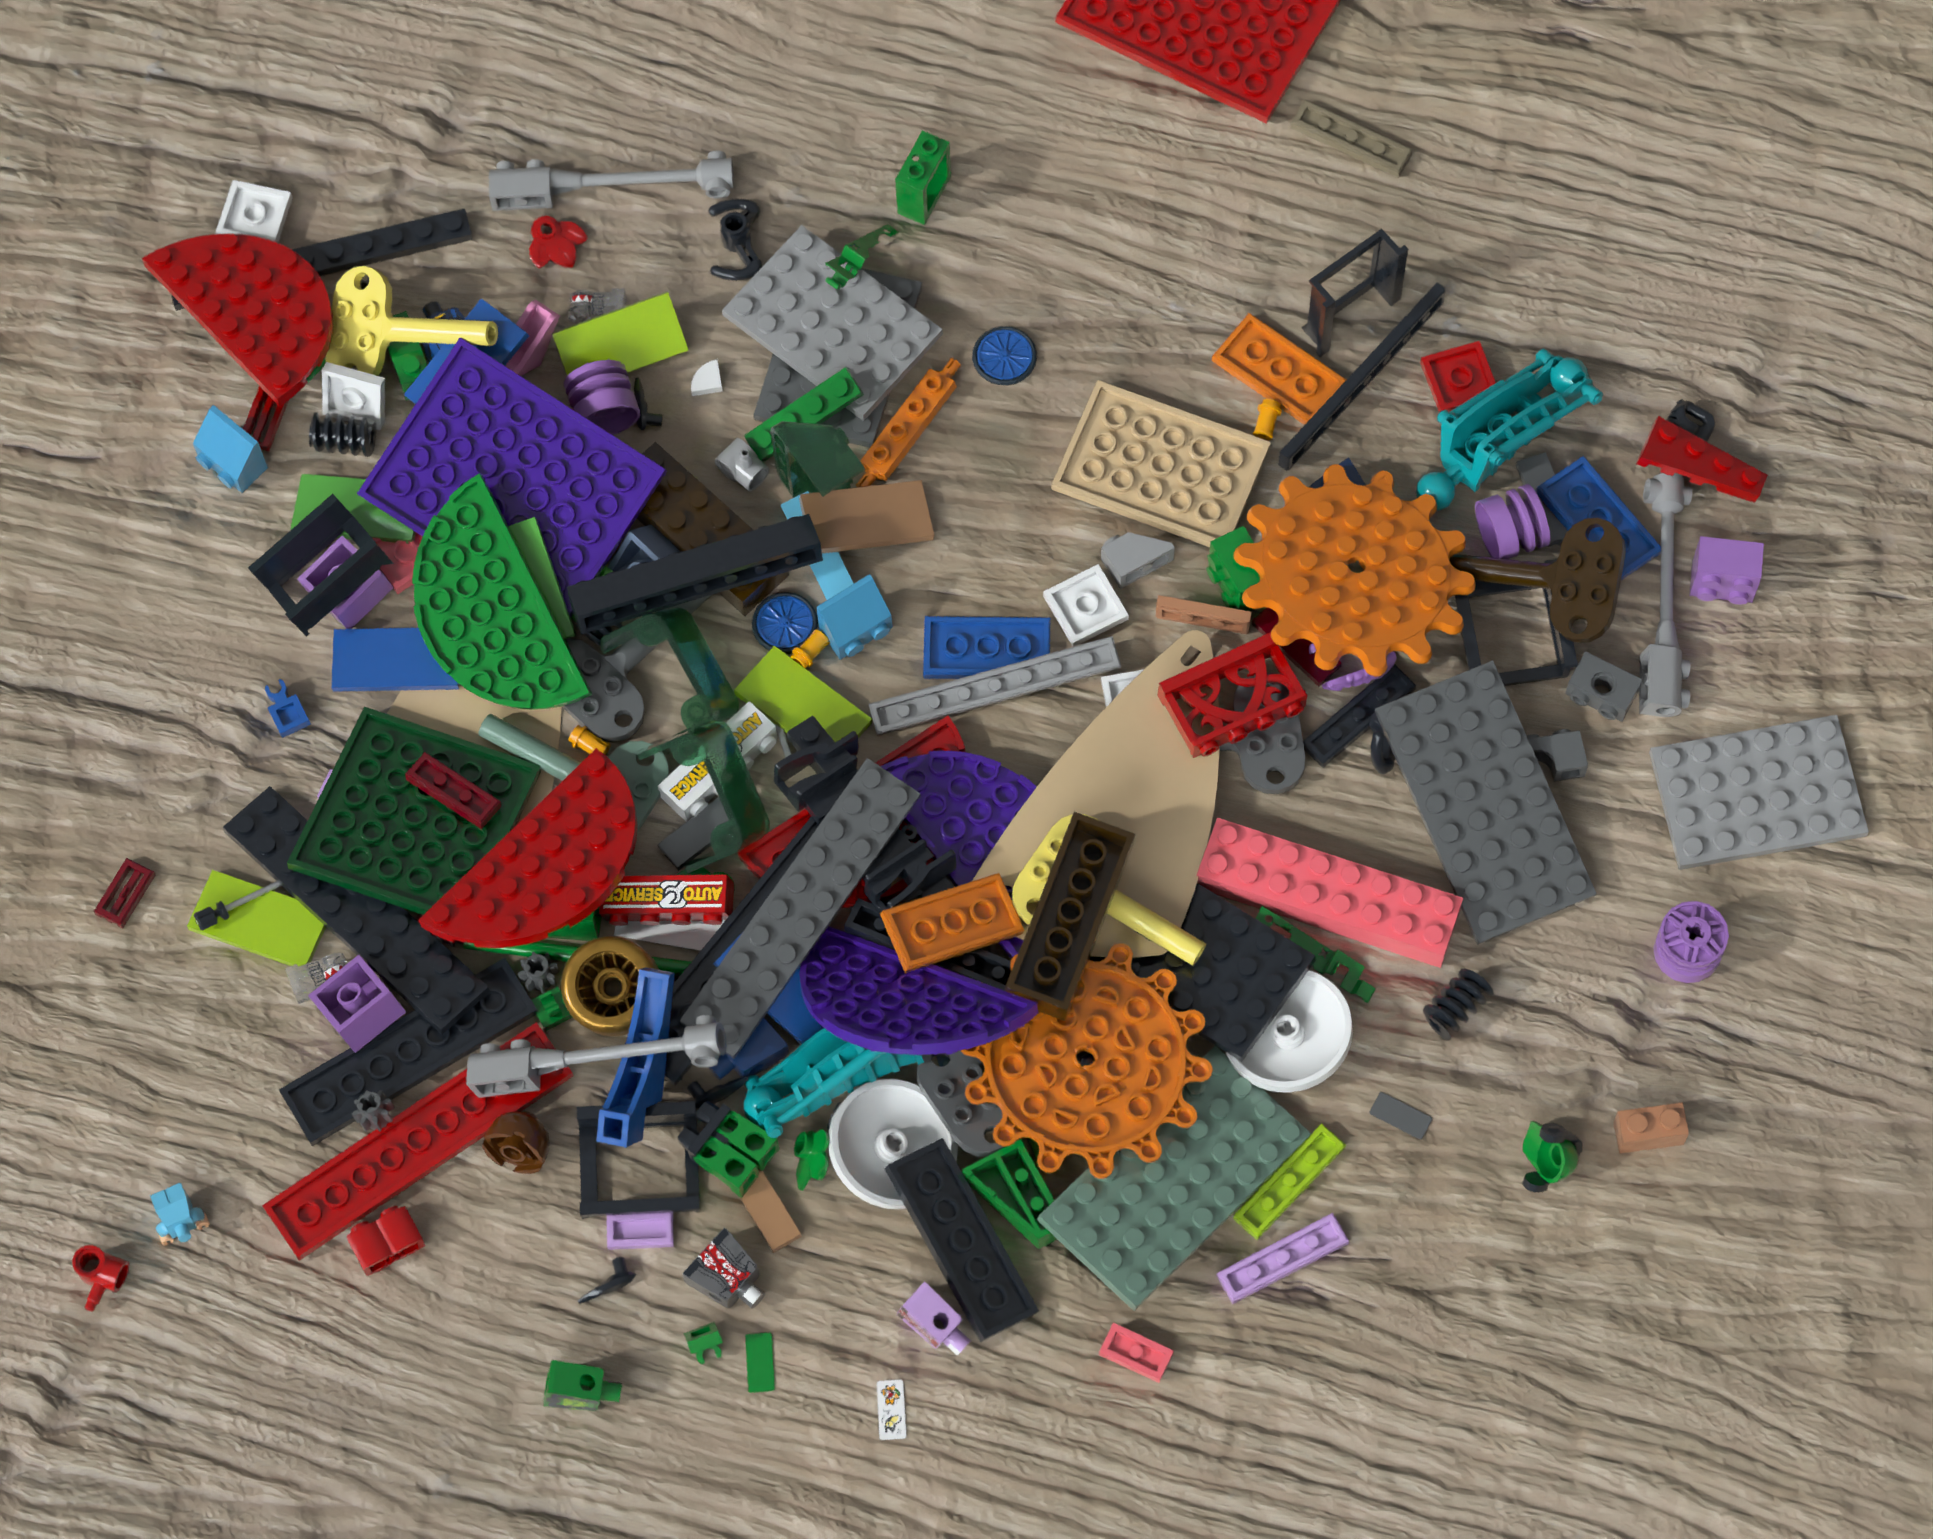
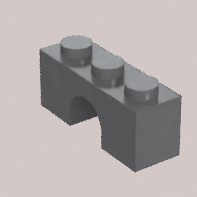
M1569 729L1555 731L1552 735L1543 737L1537 734L1527 735L1537 760L1546 764L1551 770L1553 782L1585 777L1588 763L1580 730L1571 732Z

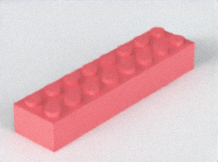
M1218 817L1196 875L1199 877L1197 883L1214 894L1259 909L1263 906L1274 914L1439 968L1442 966L1463 902V897Z

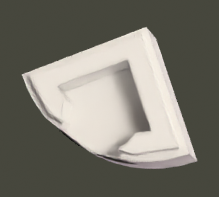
M717 360L710 361L697 370L691 383L692 396L722 392Z

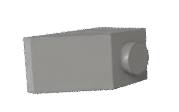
M1128 532L1121 537L1119 535L1113 536L1101 547V560L1118 587L1122 589L1173 561L1175 547L1171 542Z

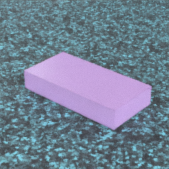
M673 1212L607 1215L608 1250L674 1247Z

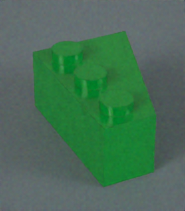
M1021 1139L962 1169V1173L969 1186L1036 1248L1040 1249L1058 1240L1037 1220L1039 1215L1055 1200Z

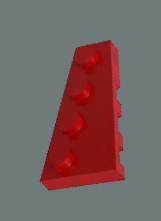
M1660 416L1654 421L1636 462V465L1645 468L1648 464L1661 468V473L1670 476L1678 473L1690 477L1691 483L1701 486L1703 483L1714 485L1719 492L1753 503L1759 498L1768 477L1764 472Z

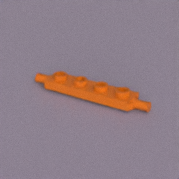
M950 358L942 371L930 368L860 460L865 473L856 483L857 488L871 486L875 479L888 480L957 388L952 377L961 367V364L956 359L954 361V358Z

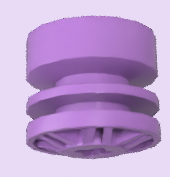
M609 359L585 364L572 371L563 382L569 404L573 407V410L611 435L630 428L640 417L635 395L630 391L631 384L625 365L620 361Z
M1529 484L1518 487L1517 491L1515 489L1506 491V504L1498 494L1476 501L1475 514L1478 528L1486 549L1492 558L1510 559L1518 556L1520 551L1519 543L1526 552L1534 551L1535 546L1542 548L1549 545L1550 531L1546 513L1538 495Z
M1698 901L1682 902L1671 908L1662 920L1653 948L1655 961L1662 972L1673 980L1684 983L1700 982L1711 976L1719 966L1729 938L1727 923L1721 913L1709 904ZM1692 933L1697 935L1694 941L1689 939Z

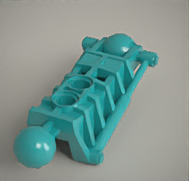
M1543 348L1537 352L1535 362L1508 379L1498 381L1450 412L1447 410L1439 412L1437 421L1441 424L1440 458L1446 471L1443 473L1430 472L1422 476L1417 483V498L1423 494H1429L1435 498L1437 510L1448 507L1454 500L1455 486L1463 482L1476 492L1480 489V485L1489 475L1493 476L1506 459L1510 460L1514 457L1515 451L1521 446H1527L1532 439L1553 427L1556 421L1588 401L1593 405L1600 403L1603 399V392L1593 385V380L1589 377L1588 369L1584 363L1574 357L1563 358L1560 355L1554 356ZM1541 366H1543V367H1542L1539 371H1537L1535 374L1532 373V372L1535 371L1536 369H1538V368H1540ZM1551 383L1556 392L1545 398L1540 397L1537 393ZM1514 411L1518 413L1514 417L1510 416Z
M823 1028L802 1043L784 1061L761 1078L756 1075L748 1077L749 1080L745 1083L747 1093L744 1100V1114L749 1121L765 1129L769 1137L777 1138L783 1132V1124L802 1115L805 1117L809 1116L810 1113L816 1111L824 1104L827 1106L832 1104L831 1100L845 1091H848L849 1094L854 1091L853 1087H859L869 1082L872 1083L877 1078L890 1072L900 1071L899 1067L915 1062L919 1065L924 1063L922 1055L873 1052L867 1048L844 1041ZM794 1092V1094H792V1095H790V1096H788V1097L783 1098V1096H786V1095H788V1094Z

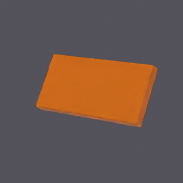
M1251 313L1247 314L1212 356V362L1264 398L1279 402L1280 409L1304 425L1347 380Z
M1000 873L883 910L880 914L905 973L1021 935L1025 931Z

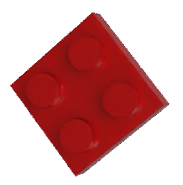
M1480 341L1421 357L1420 364L1439 412L1443 410L1450 412L1496 383Z

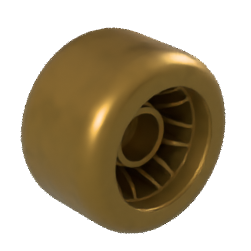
M605 936L590 940L580 946L570 956L564 967L561 979L563 1001L571 1016L590 1031L604 1036L627 1035L633 1015L639 969L646 967L659 970L651 955L633 941L616 936ZM618 979L622 983V991L617 996H609L606 992L607 984L611 980Z

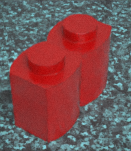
M391 1206L381 1212L378 1220L368 1223V1221L360 1222L353 1226L350 1230L351 1233L346 1236L366 1276L388 1267L395 1261L405 1258L425 1246L424 1240L406 1206L400 1208L398 1206Z

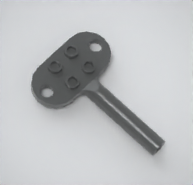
M712 595L657 611L610 655L599 654L582 640L566 639L592 695L561 707L579 724L586 726L589 732L604 741L618 742L634 735L643 724L645 709L642 696L635 686L627 680V674ZM626 714L633 718L632 723L627 727H619L615 723L620 715Z
M1255 675L1247 677L1246 679L1255 678ZM1278 682L1266 683L1281 691L1280 694L1274 693L1271 695L1272 700L1278 702L1289 696V690L1285 685ZM1255 686L1237 687L1234 693L1233 711L1244 712L1252 698ZM1261 704L1259 710L1265 708V706ZM1299 714L1291 718L1287 716L1276 720L1273 726L1266 730L1260 731L1256 729L1248 733L1238 743L1231 744L1228 742L1220 746V751L1230 750L1238 754L1245 780L1254 789L1262 793L1281 794L1290 791L1299 783L1304 774L1305 752ZM1272 771H1278L1283 774L1285 779L1279 784H1273L1267 780L1266 776Z
M960 1050L954 1054L922 1055L924 1063L917 1065L918 1085L955 1142L965 1152L977 1157H987L1004 1148L1005 1146L989 1143L984 1138V1135L987 1132L994 1131L996 1125L1001 1121L1002 1111L1000 1107L993 1103L972 1104L965 1097L966 1086L970 1082L979 1079L985 1071L982 1061L976 1057L967 1056ZM936 1055H945L950 1062L943 1067L936 1066L932 1062V1058Z

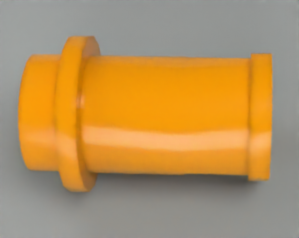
M1264 399L1257 407L1259 416L1253 435L1270 441L1273 439L1277 417L1281 415L1282 410L1280 409L1279 402L1272 399Z
M815 629L799 648L795 647L792 650L793 654L790 658L802 667L810 668L815 657L830 644L828 642L829 639L824 633Z
M577 725L568 739L572 743L573 748L579 747L589 754L597 748L604 755H607L611 747L609 742L589 732L586 726L581 727Z

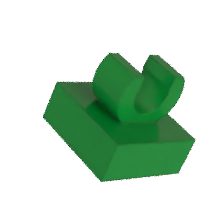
M558 986L531 1000L538 1011L536 1016L545 1032L573 1018L565 1006L562 992Z
M715 1322L683 1333L690 1353H695L700 1364L705 1363L702 1356L705 1349L711 1348L714 1350L717 1359L721 1357L722 1352L718 1344L723 1342Z

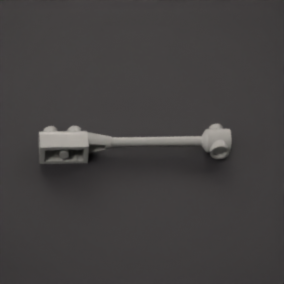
M712 151L708 154V159H701L696 169L581 174L545 167V163L541 160L528 161L527 168H515L514 163L501 161L497 163L496 169L489 170V199L492 211L553 208V195L580 189L584 186L697 181L701 188L706 190V195L711 198H724L730 194V189L734 188L732 158H726V153Z
M1664 473L1657 474L1653 479L1648 478L1646 480L1643 490L1644 503L1652 504V509L1661 514L1660 622L1658 623L1655 644H1649L1640 655V678L1643 680L1639 689V714L1659 717L1679 715L1682 712V708L1686 709L1690 702V691L1682 689V679H1687L1690 673V661L1682 660V651L1679 647L1675 623L1673 622L1674 514L1681 512L1684 509V505L1688 506L1692 498L1691 487L1684 486V478L1679 474H1674L1673 476Z
M703 1015L697 1017L696 1025L685 1028L682 1037L568 1052L565 1050L536 1048L531 1046L529 1041L522 1039L512 1041L511 1049L500 1050V1046L487 1043L481 1045L480 1053L469 1056L466 1085L478 1098L540 1090L541 1075L562 1069L571 1064L680 1050L686 1052L692 1064L699 1067H712L718 1063V1056L724 1055L726 1052V1034L722 1023L716 1022L715 1017Z

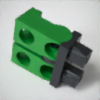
M705 1101L698 1109L696 1117L706 1126L699 1133L687 1125L678 1135V1142L688 1151L690 1160L731 1188V1191L742 1198L758 1178V1169L762 1172L780 1149L777 1138L769 1137L765 1130L732 1111L725 1104H722L719 1108Z

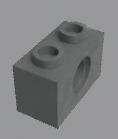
M1585 651L1568 682L1565 694L1570 696V699L1581 706L1588 705L1598 710L1600 715L1609 720L1616 719L1623 722L1639 692L1643 679ZM1602 685L1607 687L1610 692L1603 694L1598 692L1595 687Z

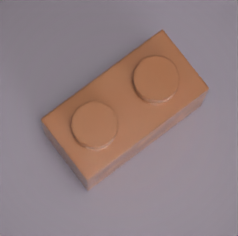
M1683 1102L1618 1111L1613 1122L1619 1154L1684 1145L1689 1135Z

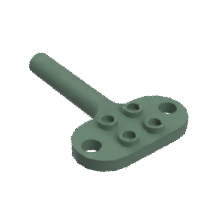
M489 714L484 719L479 729V736L523 760L541 765V770L561 781L581 763L493 714ZM644 741L627 742L617 747L608 757L619 769L631 791L637 814V833L661 797L658 785L669 776V766L663 752L655 745ZM643 753H649L655 759L651 765L641 766L637 763V758Z

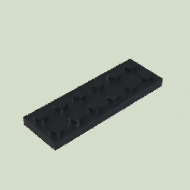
M943 1138L888 1164L884 1168L980 1343L1039 1312L1038 1307Z

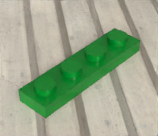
M845 367L745 434L744 437L757 457L762 462H765L863 396L864 393L850 370Z

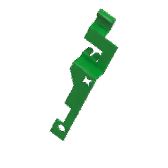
M886 224L846 244L840 256L825 263L836 271L833 277H827L825 282L836 290L845 287L848 280L856 277L865 260L870 257L869 248L880 243L878 241L879 236L886 234L892 237L899 232ZM847 263L845 268H843L840 265Z
M1263 906L1261 907L1255 919L1268 927L1275 923L1292 934L1289 940L1316 956L1313 968L1320 974L1328 973L1333 975L1340 964L1347 967L1349 970L1340 987L1350 994L1358 995L1364 1002L1369 1003L1376 988L1364 980H1358L1365 966L1340 950L1332 951ZM1266 915L1272 917V922L1269 923L1265 920ZM1322 948L1325 952H1329L1326 954L1325 959L1322 955H1318L1322 952Z

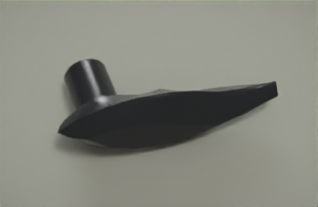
M636 377L634 395L640 411L637 425L641 430H644L646 425L661 427L663 415L647 413L648 404L645 400L643 386L640 378Z
M744 1076L726 1084L717 1085L706 1092L698 1081H693L687 1086V1090L695 1099L696 1108H700L705 1101L712 1104L722 1101L737 1091L749 1079L747 1076Z
M617 1257L612 1260L615 1274L577 1300L579 1304L616 1291L629 1284L635 1278L636 1274L628 1271L624 1257Z

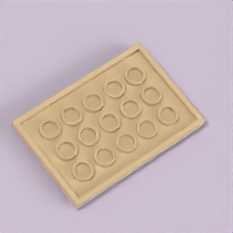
M1097 380L1052 482V490L1210 547V541L1237 528L1270 450L1271 442Z

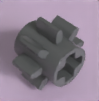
M532 952V956L520 961L524 971H520L518 976L520 982H526L525 985L528 992L535 989L545 993V989L557 984L553 974H557L559 968L557 963H551L552 960L549 953L542 956Z
M367 1090L358 1100H354L358 1110L354 1111L352 1115L355 1121L361 1124L364 1131H368L370 1128L381 1131L388 1122L393 1121L389 1112L394 1110L395 1106L391 1099L386 1098L382 1090L378 1093Z

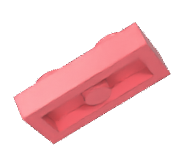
M1114 1322L1099 1351L1100 1356L1157 1383H1160L1174 1354L1173 1350Z

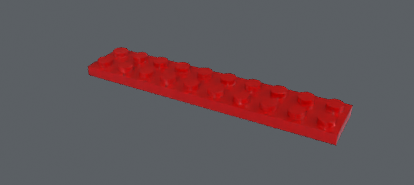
M537 1022L500 1046V1050L511 1049L512 1041L522 1039L529 1041L531 1046L536 1048L555 1049ZM567 1066L541 1075L540 1090L478 1098L466 1085L467 1069H465L392 1118L393 1121L388 1122L381 1131L374 1130L263 1204L262 1207L300 1261L483 1138L497 1117L508 1112L523 1111L574 1077L573 1073Z

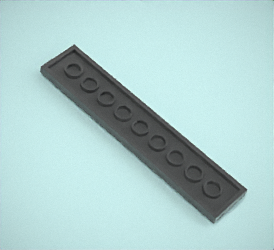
M867 758L680 1019V1022L687 1027L696 1025V1019L699 1016L709 1015L715 1017L716 1022L722 1023L727 1041L725 1053L735 1059L799 969L801 963L806 959L921 797V794Z

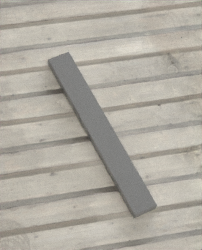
M1113 636L874 702L869 704L877 736L944 718L947 715L951 716L1121 668V663Z

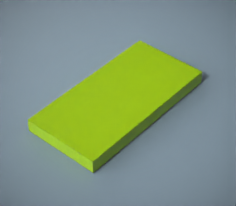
M668 292L655 295L552 333L567 376L585 364L609 359L623 363L628 373L688 351Z
M776 646L772 647L734 689V695L746 704L750 701L774 725L776 724L783 729L786 734L787 731L812 715L835 742L852 731H855L859 738L872 724L871 717Z
M212 870L188 922V930L307 972V965L309 967L326 926L295 898L270 891L228 911V919L223 920L219 916L217 917L216 925L203 931L200 930L195 922L194 913L208 906L215 910L216 903L222 901L224 906L263 888Z

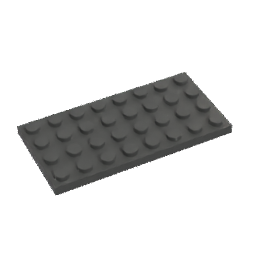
M1493 660L1375 709L1377 718L1455 895L1463 897L1461 909L1477 945L1597 895Z

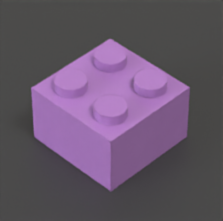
M341 536L297 580L308 593L311 592L352 556L357 549L345 537ZM378 570L336 606L330 614L346 629H352L394 587L384 574Z
M1700 536L1692 560L1689 596H1695L1703 601L1722 599L1739 605L1746 604L1747 602L1752 603L1762 576L1764 543Z
M360 955L356 956L308 995L354 1053L406 1013L390 990Z

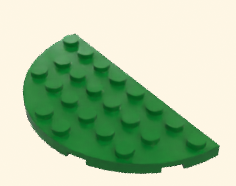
M477 474L449 496L448 502L442 507L437 516L434 515L418 547L412 584H414V613L423 640L433 658L447 674L466 690L485 700L502 706L528 710L550 709L580 701L592 695V692L483 475Z

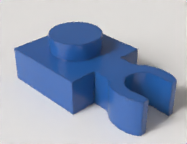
M279 679L278 681L281 686L279 693H271L268 685L265 686V691L268 698L276 703L267 708L281 737L284 738L311 724L297 695L295 694L287 698V687L284 681Z

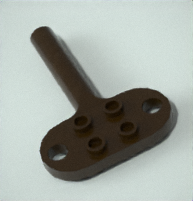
M1588 518L1574 524L1565 534L1559 557L1554 563L1548 564L1454 554L1450 557L1449 561L1454 568L1472 574L1475 581L1551 590L1550 618L1555 629L1567 640L1576 643H1586L1602 637L1612 624L1625 561L1626 546L1621 532L1609 521L1600 518ZM1596 527L1603 528L1604 535L1599 541H1589V533L1592 529ZM1578 619H1585L1587 621L1586 629L1580 634L1573 633V623Z

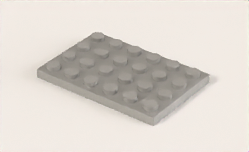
M801 225L722 309V314L816 386L843 368H848L864 395L845 408L864 421L943 335V329L862 269L858 271L855 278L848 280L845 287L839 290L826 283V278H832L836 271L825 263L841 254ZM844 263V264H842V265H840V266H842L843 268H845V266H846L847 263Z
M1837 715L1650 748L1649 754L1679 870L1867 837L1869 833Z

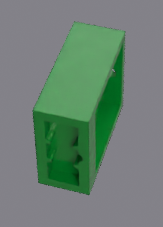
M923 130L921 131L895 179L897 214L922 225L926 224L951 178L949 141ZM916 156L919 157V160L914 161L912 158Z

